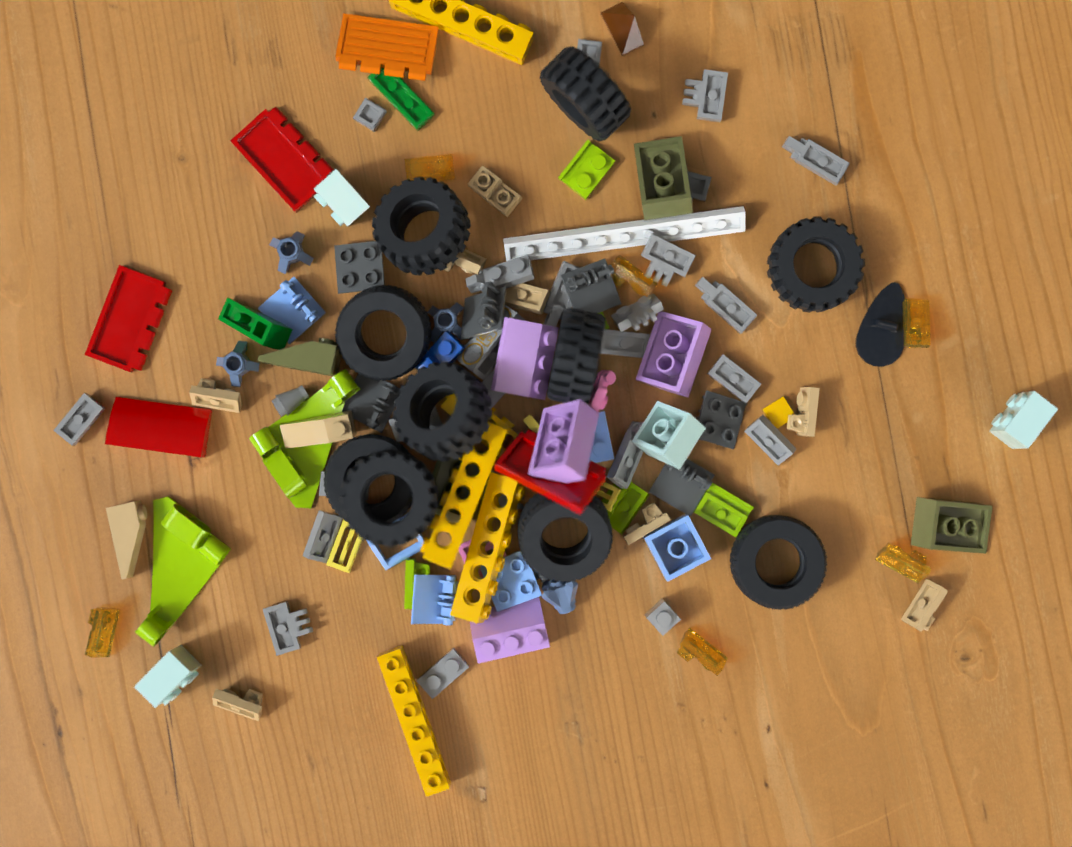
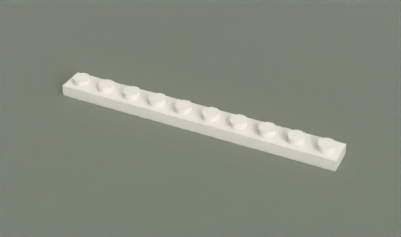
M744 206L646 221L637 220L504 238L506 261L527 254L531 260L641 246L647 244L651 233L671 242L745 232Z

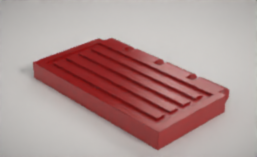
M274 107L269 112L267 109H264L230 141L292 210L297 213L317 194L314 188L329 176L334 169L324 158H321L317 163L314 162L320 154L308 140L304 141L300 146L298 145L304 139V136L291 122L284 128L282 127L288 121V118L278 107Z
M119 265L84 355L128 372H132L133 369L142 371L148 355L140 353L141 348L150 351L156 335L155 332L149 330V327L158 328L165 310L157 308L159 303L167 306L173 290L165 287L166 282Z
M530 429L526 433L520 432L495 463V470L581 515L606 481V468L590 461L586 478L569 483L531 476L528 472L538 433Z

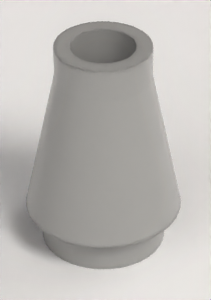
M301 385L298 388L275 395L276 398L271 401L279 415L283 417L286 414L289 416L309 396Z

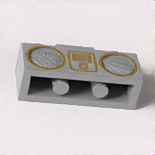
M505 305L504 318L508 317L526 321L517 312ZM502 329L468 338L469 342L464 345L465 349L456 359L484 380L495 368Z

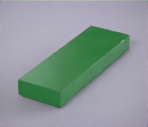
M381 68L380 75L370 74L367 77L368 80L417 131L435 115L400 77L384 75L385 68Z

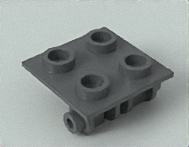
M376 241L334 246L338 294L361 292L373 286L385 285L383 255Z
M605 258L561 275L572 308L599 313L621 304L611 276L614 274V269L612 265H607Z
M486 282L482 286L483 293L465 298L461 340L503 328L506 287L497 289L493 282Z
M358 373L354 381L360 390L345 401L343 411L351 410L353 419L382 433L396 407L394 399L396 397L399 398L400 388L387 381L372 380Z
M706 390L705 396H702L701 410H698L700 412L699 417H696L706 428L699 440L734 450L747 403Z
M689 459L685 460L680 469L665 463L649 493L691 517L706 489L708 490L715 475Z

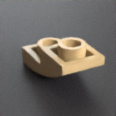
M483 165L468 183L469 187L506 217L511 214L522 200L518 193L504 184L499 177Z

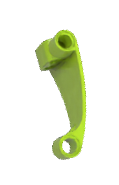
M347 369L333 376L322 389L300 404L289 416L286 414L269 427L262 428L249 438L262 457L264 465L295 508H312L320 483L321 471H324L332 443L285 449L280 425L342 412L345 401L360 390Z
M169 496L153 500L151 606L147 618L135 631L139 637L153 647L182 615L231 550L229 546L210 533L211 529Z

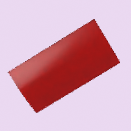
M115 397L107 427L105 444L186 456L206 457L212 410Z

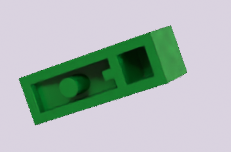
M228 297L218 317V320L257 343L276 350L285 348L293 330L281 322Z

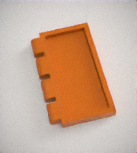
M343 13L335 58L339 62V69L356 71L359 64L361 65L360 72L380 75L381 68H385L384 75L404 78L405 71H409L408 79L425 81L426 75L432 74L439 27Z

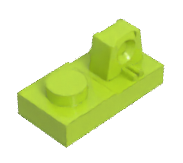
M416 558L406 559L404 609H412L414 574L430 575V564L416 562Z

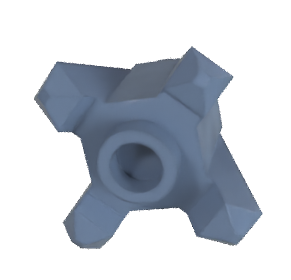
M296 231L291 237L282 240L273 237L269 245L278 251L280 257L278 271L286 275L290 265L299 261L309 266L311 265L314 258L304 253L301 245L305 237L304 234Z
M455 303L448 309H438L435 306L429 309L427 313L434 318L435 325L431 332L430 340L435 343L445 331L453 333L459 339L461 338L462 328L457 324V316L464 307L459 303Z
M238 340L233 352L225 357H217L216 366H222L229 374L231 386L241 387L242 376L247 372H259L260 363L251 362L246 356L247 342Z
M554 579L544 582L541 588L543 591L542 598L553 605L559 614L570 613L576 608L575 597L578 583L575 581L557 582Z

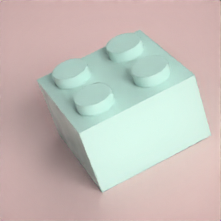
M336 169L314 188L317 193L314 195V198L323 207L328 205L334 211L331 216L340 226L344 223L348 227L370 207Z
M1035 391L1015 393L1008 399L1006 403L1008 407L1003 414L999 413L991 423L993 427L989 432L1012 449H1028L1058 408Z
M657 401L632 442L648 456L680 469L706 428L690 413Z
M180 645L170 650L134 687L155 708L162 703L166 706L182 692L180 687L183 688L190 684L199 675L197 669L201 664Z

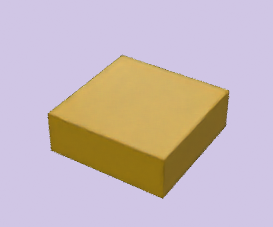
M784 396L762 409L767 419L777 429L787 423L788 415H795Z

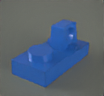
M445 331L415 368L417 370L423 366L428 368V364L434 362L439 364L443 361L453 363L465 347L450 332Z

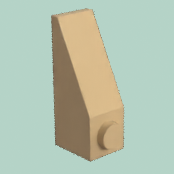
M351 410L280 425L285 449L351 439L357 434Z
M141 501L106 508L122 580L134 575L146 527L145 519H147L148 515L146 507L142 505Z

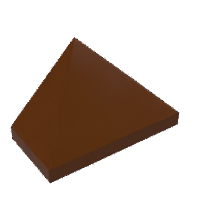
M623 2L601 12V16L622 56L644 46L635 15Z

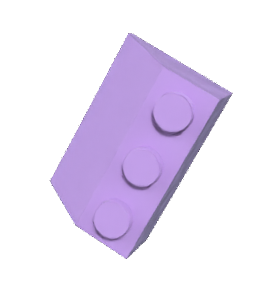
M660 311L657 315L658 320L654 323L636 380L689 398L712 329L703 322Z
M505 317L491 390L545 400L559 328Z
M582 400L544 408L528 474L564 483L584 480L586 478L599 413Z
M539 597L499 612L496 611L494 606L491 608L489 618L485 619L484 623L477 624L470 621L472 640L478 663L550 647Z

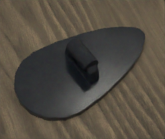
M890 283L874 298L856 335L855 347L857 353L865 363L871 366L884 367L894 363L900 357L904 348L907 320L906 302L901 286L898 283Z

